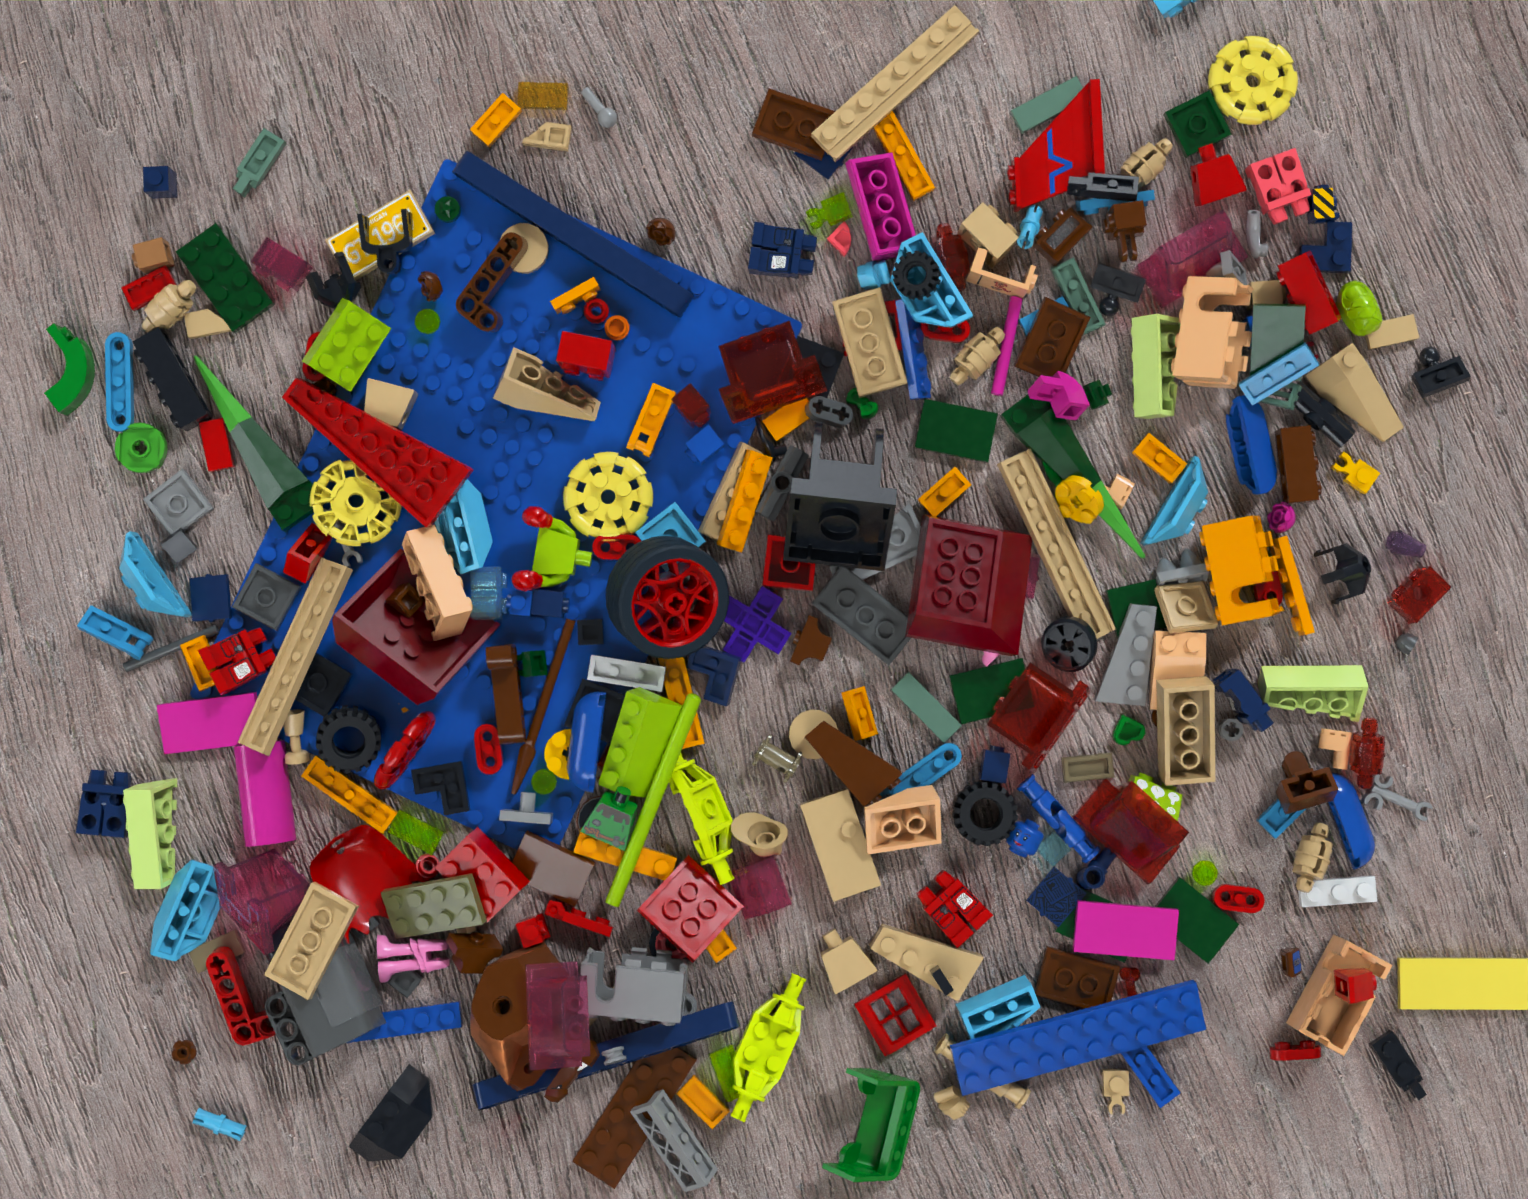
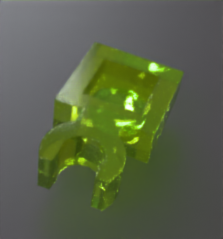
M844 192L820 201L823 208H811L806 211L809 218L818 216L815 222L810 223L812 229L820 228L825 221H828L831 227L853 217Z

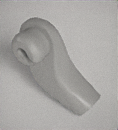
M1249 210L1246 221V240L1250 254L1255 259H1258L1259 256L1266 257L1268 255V245L1266 243L1260 244V211Z

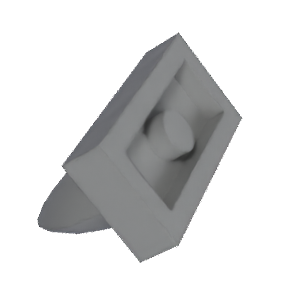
M1230 250L1221 252V262L1215 264L1206 272V275L1209 277L1236 278L1242 284L1247 285L1246 269Z
M1187 548L1184 549L1181 556V568L1177 569L1171 561L1162 558L1157 565V586L1198 581L1207 582L1209 571H1207L1205 563H1201L1196 554Z

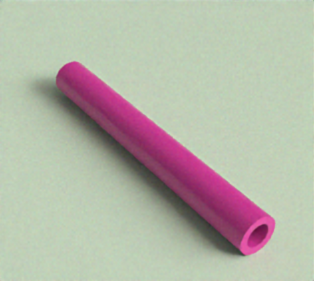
M1010 297L1003 331L1005 337L1000 345L1001 353L996 364L991 389L992 395L1003 396L1023 300L1020 297Z

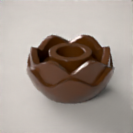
M655 218L647 224L648 237L655 240L658 245H670L675 240L676 231L674 225L669 220Z
M429 271L421 272V275L418 277V281L422 284L421 292L427 297L426 300L428 302L432 300L435 302L443 292L441 282L435 273Z

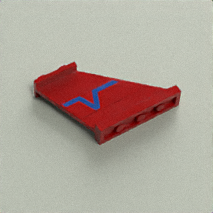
M1090 79L1085 87L1021 157H1014L1011 165H1008L1007 176L1008 180H1012L1013 189L1009 190V205H1013L1014 212H1019L1023 208L1067 192L1069 176L1083 177L1088 176L1089 173L1105 174L1100 79Z

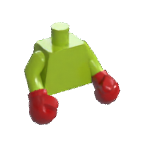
M530 506L524 510L522 514L524 523L532 527H539L532 571L521 570L512 575V584L516 589L529 591L540 587H554L568 581L570 575H575L576 565L591 567L593 552L579 550L580 540L576 539L575 531L564 521L552 517V515L538 506Z

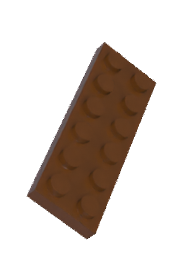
M678 1047L636 1061L572 1162L615 1189L648 1138L630 1111L635 1106L647 1103L656 1091L662 1089L669 1099L672 1100L697 1061V1058ZM647 1111L642 1112L646 1119L653 1121Z

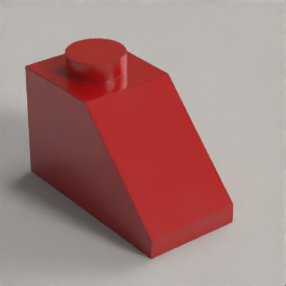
M1366 968L1334 970L1335 996L1350 1004L1374 998L1373 991L1377 988L1375 975H1372V971Z

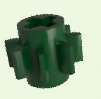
M1097 380L1083 386L1091 410L1109 404L1107 397L1112 395L1109 384L1102 386L1101 381Z

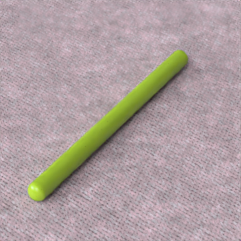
M691 693L686 696L605 900L609 905L620 906L699 708L701 698L696 694Z

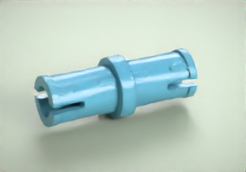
M1035 205L1029 206L1025 218L1021 221V232L1017 240V244L1021 248L1024 241H1026L1024 249L1031 248L1035 235L1040 230L1039 221L1043 211L1039 206L1036 212H1034Z
M202 1108L197 1110L195 1119L192 1122L193 1124L213 1130V1133L216 1135L221 1133L238 1141H241L245 1133L244 1130L247 1128V1125L227 1119L226 1115L221 1114L219 1116Z

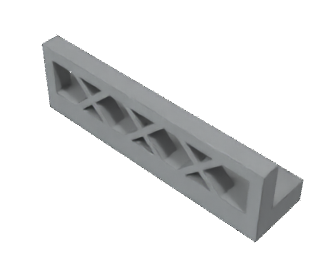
M663 1089L656 1091L647 1103L633 1107L630 1113L683 1190L688 1192L707 1186L718 1169ZM647 1111L653 1121L646 1119L642 1112ZM656 1132L664 1135L667 1141L659 1139ZM670 1152L677 1155L680 1162L673 1159ZM684 1172L691 1175L694 1181L689 1182Z

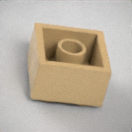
M982 202L961 223L957 235L975 253L978 247L988 250L984 262L992 269L1013 249L1019 237L1016 235V229L1007 222L1005 224L998 217L999 213L993 206H986Z

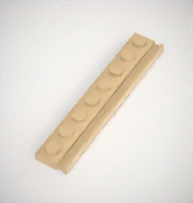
M954 5L811 133V137L836 162L977 36L979 30L975 29L971 24L972 22Z
M1031 448L998 463L997 466L1068 616L1080 618L1088 623L1097 639L1116 630Z
M321 557L238 743L270 756L351 576L352 569Z

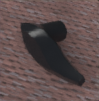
M755 417L764 450L767 456L772 457V462L776 460L775 456L786 453V444L773 446L772 439L768 435L759 417Z

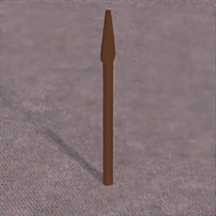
M567 618L526 742L519 749L511 792L514 795L517 794L535 757V744L576 622Z

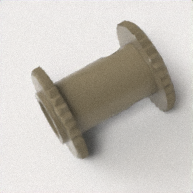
M769 734L766 740L762 741L754 755L755 759L752 764L755 766L758 760H761L785 774L782 782L786 783L799 766L802 752H799L795 758L769 743L773 736Z

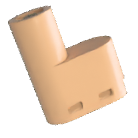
M1116 474L1110 486L1105 487L1117 508L1121 510L1135 483Z
M1321 728L1318 748L1334 750L1332 768L1347 770L1352 733Z

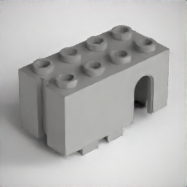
M589 947L587 955L581 964L578 1014H584L587 1018L608 1016L614 1021H623L625 1018L635 1019L638 1023L659 1021L662 1025L674 1026L676 1023L681 1022L686 1008L689 961L687 959L672 958V951L657 949L656 956H646L647 948L632 947L631 954H622L621 965H616L615 987L609 988L603 982L605 952L594 951Z

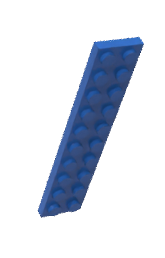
M1189 980L952 1044L950 1049L962 1096L1204 1031L1206 1026L1197 983L1194 980Z

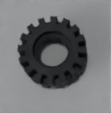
M915 251L912 254L907 252V256H901L899 264L896 262L894 265L896 270L892 273L895 278L893 281L897 289L904 296H908L913 300L915 298L923 300L924 296L928 298L931 296L930 293L932 291L935 292L937 290L936 285H940L941 280L939 276H941V272L938 269L937 263L927 253L923 252L922 254L919 251ZM913 267H923L926 271L925 280L918 285L909 283L908 272Z

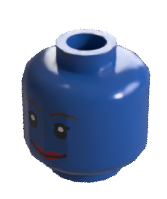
M1026 819L1025 822H1015L1014 826L1016 827L1014 831L1011 830L1010 836L1006 839L1009 845L1008 849L1024 858H1027L1028 855H1035L1044 838L1043 833L1038 830L1040 825L1030 819Z

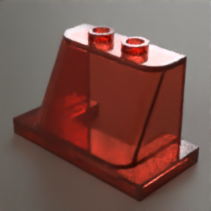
M790 321L765 328L748 336H742L737 340L719 346L731 384L720 388L719 391L733 424L827 391L815 355L803 359Z
M1030 662L1020 677L1015 676L1008 687L1010 692L1006 698L1002 696L994 706L996 712L987 723V726L1027 754L1022 765L1034 775L1091 692L1089 686L1082 681H1079L1072 691Z
M1103 779L1072 816L1146 884L1152 883L1181 847L1179 844L1189 833L1188 830L1132 780L1115 787L1107 779Z

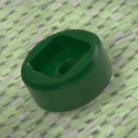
M445 196L436 202L435 213L441 221L451 223L459 218L461 208L456 199Z

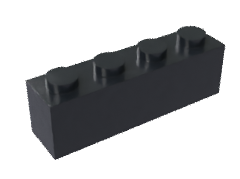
M158 327L132 341L136 348L134 350L136 358L147 367L146 376L153 385H157L160 391L157 395L165 407L168 406L172 412L169 416L176 428L180 427V429L188 432L197 427L200 422L213 418L211 411L165 330Z

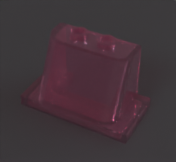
M1223 209L1161 245L1148 259L1139 263L1136 267L1141 276L1146 278L1147 286L1162 309L1183 296V287L1187 284L1188 276L1209 277L1206 275V272L1212 266L1221 262V252L1230 250L1239 262L1246 260L1248 255L1233 232L1231 221Z
M275 849L227 867L223 862L214 864L213 869L220 907L264 955L274 952L272 934L297 912L309 888V883L302 873L299 874L290 861L287 862Z
M578 961L525 964L529 1070L582 1066V1057L590 1056L587 975L578 974Z

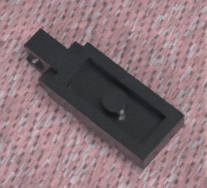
M1089 173L1088 176L1083 177L1069 176L1067 194L1087 198L1137 201L1139 177Z
M1388 1030L1369 1043L1396 1085L1403 1092L1409 1090L1413 1097L1418 1100L1427 1095L1419 1084L1423 1080L1420 1071L1393 1031Z

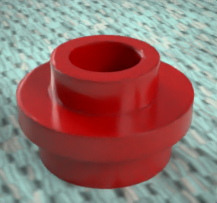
M598 298L589 300L584 307L586 319L594 324L604 322L609 315V308L606 302ZM596 307L601 309V313L598 316L592 314V310Z
M423 854L416 860L415 870L420 877L431 879L439 873L435 867L440 862L432 854ZM424 863H427V864L430 865V867H431V870H430V871H427V870L424 869V867H423V864H424Z

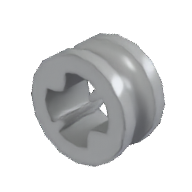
M1227 718L1219 724L1218 732L1223 739L1235 741L1242 736L1243 725L1237 719ZM1230 722L1233 723L1234 728H1237V732L1232 733L1231 737L1229 732L1225 731V727L1230 726Z
M624 1046L603 1051L601 1054L606 1058L604 1065H611L626 1060L627 1057L622 1053Z

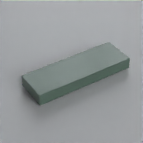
M1077 76L1014 108L1010 111V114L1021 134L1059 115L1083 87Z
M1074 257L1052 267L1050 270L1069 308L1091 317L1082 336L1105 326V321Z
M909 672L891 689L943 743L962 726Z

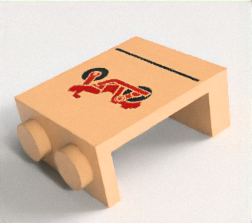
M978 247L966 278L967 282L1022 299L1026 293H1031L1038 275L1034 274L1036 266H1030L1021 283L982 270L988 250Z

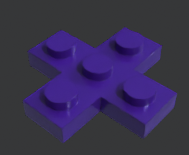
M761 586L748 607L729 595V606L724 622L736 629L723 650L729 654L741 657L743 663H745L757 642L779 655L792 634L771 621L783 598Z

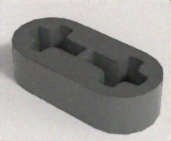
M822 396L813 397L805 406L806 415L811 420L823 422V424L836 428L846 426L853 418L852 409L847 404ZM818 403L819 408L825 411L816 413V408L813 406ZM842 411V416L845 418L840 421L839 416L833 413Z

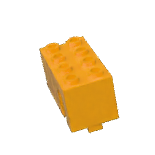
M1251 515L1203 525L1202 531L1199 532L1200 542L1203 547L1206 546L1208 556L1204 557L1207 571H1211L1213 581H1210V590L1212 596H1216L1218 606H1215V615L1217 620L1221 621L1222 626L1270 617L1285 611L1282 606L1279 607L1277 598L1245 603L1239 597L1242 587L1273 581L1272 572L1279 570L1276 556H1268L1267 547L1274 546L1271 531H1263L1260 516Z

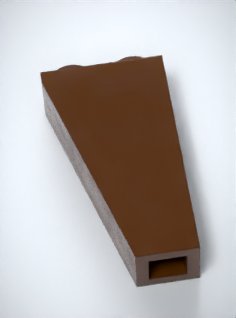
M825 721L821 722L805 736L806 740L863 807L867 804L871 805L878 802L882 798L880 793L884 789L888 788L891 791L901 782L899 777L902 773L899 769Z

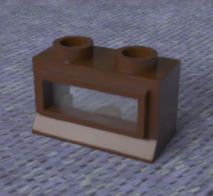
M1072 207L1067 211L1061 209L1052 219L1055 223L1049 229L1046 226L1043 227L1035 236L1037 241L1033 247L1053 266H1056L1093 227Z

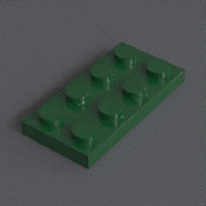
M217 223L176 251L232 332H238L275 305Z

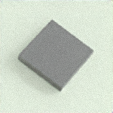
M181 469L143 498L144 502L170 535L179 528H182L185 532L215 509L185 469Z

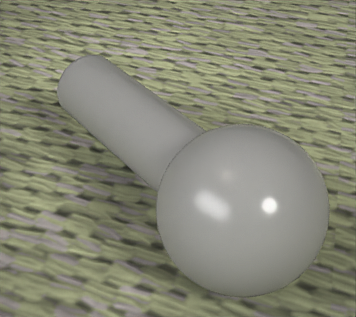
M589 87L583 89L581 95L597 112L599 124L605 128L613 127L617 122L616 112L611 108H605Z

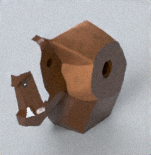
M545 941L527 948H519L502 956L485 968L471 1005L470 1034L506 1084L517 1092L526 1087L533 1086L556 1056L564 1057V1065L546 1089L544 1096L549 1101L558 1103L568 1095V1088L586 1066L593 1067L600 1053L596 1041L568 1025L578 1014L580 986L575 983L546 946Z

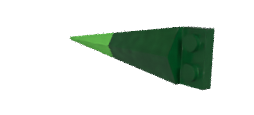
M194 356L204 381L267 509L271 512L280 528L287 532L314 513L313 507H310L309 503L313 483L252 418L201 359Z
M1027 394L1002 413L1000 417L1014 436L1029 449L1031 448L1032 452L1062 480L1071 475L1081 476L1092 483L1090 487L1095 492L1099 490L1104 501V508L1099 516L1140 558H1145L1144 552L1066 419L1056 418L1051 403L1030 399Z

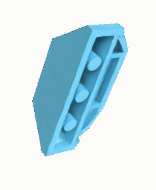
M922 232L901 242L896 258L898 264L901 261L899 258L901 256L906 257L907 252L912 254L915 251H919L922 254L925 252L933 258L941 272V276H939L941 280L940 285H936L937 290L935 292L932 291L930 293L931 296L928 298L924 296L923 300H918L917 298L913 300L908 296H904L897 289L893 281L895 278L891 275L890 281L914 321L952 328L972 318L971 310L924 233ZM916 266L908 272V281L913 285L922 283L926 278V271L923 267Z
M1193 456L1188 460L1186 467L1182 470L1142 538L1140 544L1143 546L1183 536L1184 533L1189 534L1193 528L1195 521L1192 519L1196 512L1201 513L1208 502L1205 499L1208 489L1199 457Z
M467 479L435 521L438 533H441L444 538L446 552L452 556L454 567L460 574L482 568L493 543L481 493Z
M132 531L126 533L119 570L123 574L121 576L123 583L129 589L132 588L136 593L135 600L142 609L146 608L148 611L181 617L192 616V612L140 535Z
M191 859L174 875L154 921L151 955L177 961L182 955L206 942L226 896L215 866Z

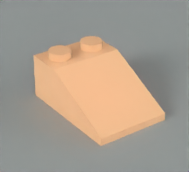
M1154 632L1150 660L1149 710H1157L1156 680L1204 676L1206 633Z
M933 785L907 788L864 807L867 855L942 843L940 798Z

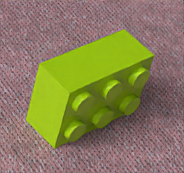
M342 298L302 362L351 392L391 328L351 301Z

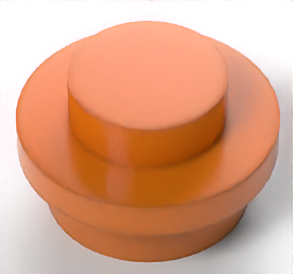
M615 315L606 321L604 329L610 339L619 341L627 337L630 326L624 317Z

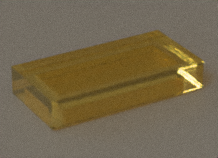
M518 82L517 106L521 109L568 110V83Z

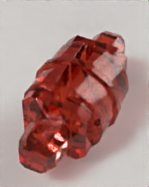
M942 223L937 226V240L933 244V250L958 291L962 292L966 288L964 276L970 271L968 251H966L961 235H953L951 226L948 223Z
M1364 718L1361 724L1363 732H1354L1351 740V749L1349 750L1350 770L1358 773V787L1371 789L1374 782V776L1372 775L1382 774L1384 757L1386 756L1385 736L1376 733L1378 731L1377 719Z

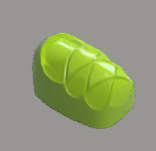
M1357 280L1348 282L1341 287L1335 304L1342 317L1341 319L1349 330L1357 336H1365L1378 330L1382 324V315L1371 290L1364 283Z

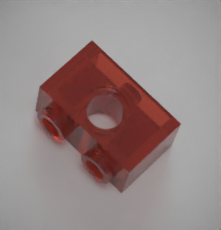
M691 383L671 399L675 409L692 429L696 425L700 428L710 420L711 408Z
M1431 566L1414 569L1408 576L1410 580L1404 586H1398L1391 593L1393 598L1388 604L1409 624L1417 623L1451 588ZM1415 587L1420 588L1422 591V596L1419 600L1413 595Z

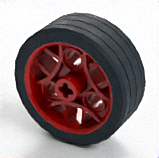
M673 536L651 537L638 542L628 549L616 562L609 575L606 587V607L610 620L617 631L640 651L657 658H681L704 647L718 633L726 618L729 606V587L726 576L719 564L696 545ZM667 563L669 570L659 574V566ZM690 575L688 583L683 585L684 578ZM645 586H649L647 593L641 595L642 589ZM697 598L698 601L694 610L690 611L694 599ZM649 610L652 617L639 625L637 621ZM675 616L673 623L667 625L668 620Z

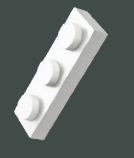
M591 655L587 680L635 688L641 687L647 690L662 692L666 666Z
M1375 876L1313 880L1315 883L1309 893L1298 890L1300 907L1377 902Z

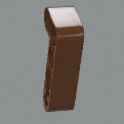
M513 232L505 234L456 300L457 311L483 331L494 333L499 331L503 325L501 314L492 308L489 302L527 252L528 243L524 237ZM512 240L516 241L518 245L516 250L510 244ZM503 251H504V252H507V254L510 255V256H512V257L509 258V257L503 255V254H502ZM498 259H503L504 268L497 272L494 264ZM483 279L489 281V288L485 292L480 290V283ZM472 299L475 303L474 309L467 312L465 303L467 300ZM492 314L494 323L491 327H486L484 319L487 315Z
M508 644L486 647L487 667L491 670L499 743L500 745L526 742L516 645Z

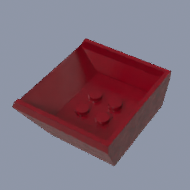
M924 514L921 520L905 636L1006 656L1018 655L1032 548L1031 536L1029 534Z
M400 548L334 614L332 622L335 640L339 646L416 705L434 699L497 631L500 624L473 605V610L462 634L434 641L431 632L435 631L432 620L427 621L424 613L426 610L425 602L410 618H407L385 601L401 584L410 583L417 591L416 578L418 576L417 574L412 575L405 552Z

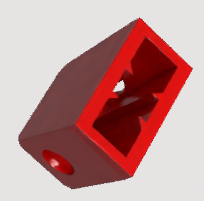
M1213 143L1198 148L1202 162L1190 166L1195 207L1247 190L1230 154L1217 157Z

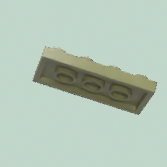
M472 873L387 888L381 892L395 939L483 925L487 921Z

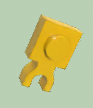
M1341 452L1338 457L1344 460V466L1341 467L1334 463L1331 469L1336 472L1345 473L1346 477L1343 481L1362 494H1366L1380 472L1361 459L1354 463L1347 453Z

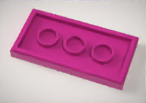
M257 692L156 705L164 754L243 745L238 743V740L256 703Z
M1077 900L1073 951L1175 960L1179 910L1176 908Z

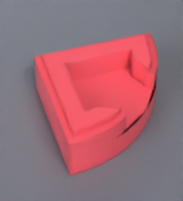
M845 221L827 238V241L843 257L847 255L851 246V233Z

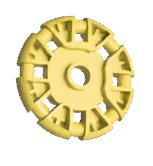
M1246 36L1244 40L1238 42L1234 40L1228 43L1217 53V59L1214 64H1211L1209 69L1208 86L1209 90H1212L1213 98L1219 110L1225 116H1231L1241 124L1258 125L1262 124V121H1272L1278 118L1289 108V101L1292 97H1295L1297 91L1298 75L1297 71L1293 69L1292 64L1294 61L1280 44L1276 46L1265 37ZM1246 50L1247 55L1241 58L1240 51ZM1263 51L1271 54L1269 60L1261 57ZM1225 64L1232 67L1229 72L1223 68ZM1282 68L1285 76L1278 77V69ZM1250 75L1255 76L1259 82L1258 86L1250 87L1246 82V77ZM1228 85L1230 92L1223 93L1222 86ZM1275 91L1282 93L1280 98L1273 96ZM1237 102L1244 106L1243 110L1236 108L1235 103ZM1263 104L1265 110L1260 112L1256 105Z
M599 452L588 460H585V458L581 460L568 475L570 479L567 487L564 486L563 490L564 509L568 511L572 525L587 537L589 535L596 538L598 536L613 537L630 533L633 535L645 524L648 519V510L653 505V488L651 482L648 483L645 476L647 473L644 468L629 456L625 458L619 456L617 452ZM615 465L623 467L621 475L613 472ZM600 466L602 472L596 473L593 476L590 469ZM636 479L639 487L632 491L629 482ZM579 482L586 484L583 493L576 490ZM606 490H611L615 493V500L611 504L602 502L601 496ZM633 501L640 503L637 512L631 510ZM584 504L588 512L580 514L577 506ZM623 517L626 524L617 528L614 521ZM595 519L604 522L601 529L593 526ZM604 539V540H602V541H617V540H614V539Z
M340 459L328 465L320 472V478L317 482L314 481L312 485L309 503L310 507H313V520L322 533L326 536H332L336 539L337 543L347 546H361L362 543L367 542L372 544L390 533L392 530L391 526L400 517L402 506L389 494L388 499L381 500L380 492L385 490L375 481L373 482L366 478L367 474L352 460L341 461ZM353 469L355 477L345 478L344 471ZM330 481L336 484L332 491L326 488ZM352 495H359L363 498L364 502L360 507L355 508L349 504L348 500ZM330 503L331 511L324 512L323 504ZM380 511L386 515L382 522L376 519ZM338 520L345 524L342 531L335 527ZM367 525L368 532L358 534L357 527Z

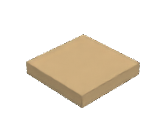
M1203 581L1161 585L1155 588L1154 591L1169 633L1215 629L1218 622Z

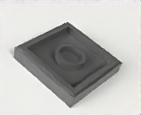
M255 563L232 608L278 631L301 586Z

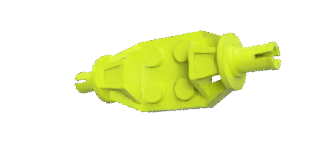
M680 753L669 780V785L673 795L681 793L683 803L690 814L694 829L698 833L699 839L693 841L702 859L700 861L701 865L712 864L719 884L722 885L735 879L726 860L727 855L733 852V849L730 848L732 837L731 824L733 820L715 777L694 764L695 759L684 760ZM682 770H686L696 781L691 782ZM717 835H719V851H718V852H717V848H716V838H715V836H717Z
M792 973L784 994L778 995L773 993L769 1000L753 1011L732 1059L734 1072L732 1088L737 1090L740 1095L730 1116L745 1122L753 1101L759 1100L764 1102L766 1099L764 1097L780 1080L800 1034L801 1011L805 1007L798 1004L799 1001L797 999L807 979ZM781 1000L782 1002L773 1016L769 1015ZM745 1070L749 1071L745 1087L743 1088L742 1085L744 1080Z

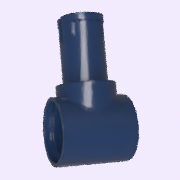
M1106 844L1095 860H1091L1087 867L1081 868L1076 875L1077 884L1086 890L1101 887L1105 881L1108 867L1120 854L1117 849L1113 850L1114 847L1112 845ZM1089 871L1092 872L1095 877V881L1093 884H1090L1086 879V875Z

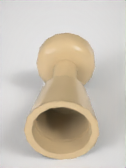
M301 709L290 710L283 724L285 735L290 736L291 751L287 752L284 756L286 764H302L310 761L309 752L301 749L300 735L303 734L305 711Z

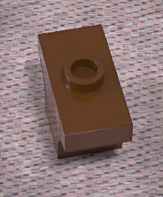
M809 615L803 630H797L792 642L796 647L790 660L791 663L800 665L807 658L823 661L832 638L820 632L817 625L818 618Z
M477 932L471 934L449 933L446 940L453 953L451 959L458 971L465 974H483L488 962L494 958L501 957L503 947L495 934H480Z

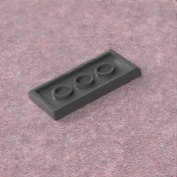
M840 566L811 602L812 605L887 665L892 663L911 639V637L905 636L908 616L847 567Z

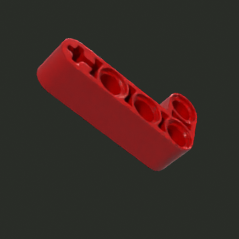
M226 946L216 948L208 956L206 968L234 1042L243 1046L274 1036L276 1033L273 1027L267 1026L264 1020L268 1018L266 1010L255 1013L233 951ZM218 957L219 960L224 959L225 962H224V963H222V961H218V962H217L216 958ZM224 979L231 980L234 988H227L224 985ZM232 1003H239L243 1011H235ZM241 1027H248L251 1030V1035L242 1033Z

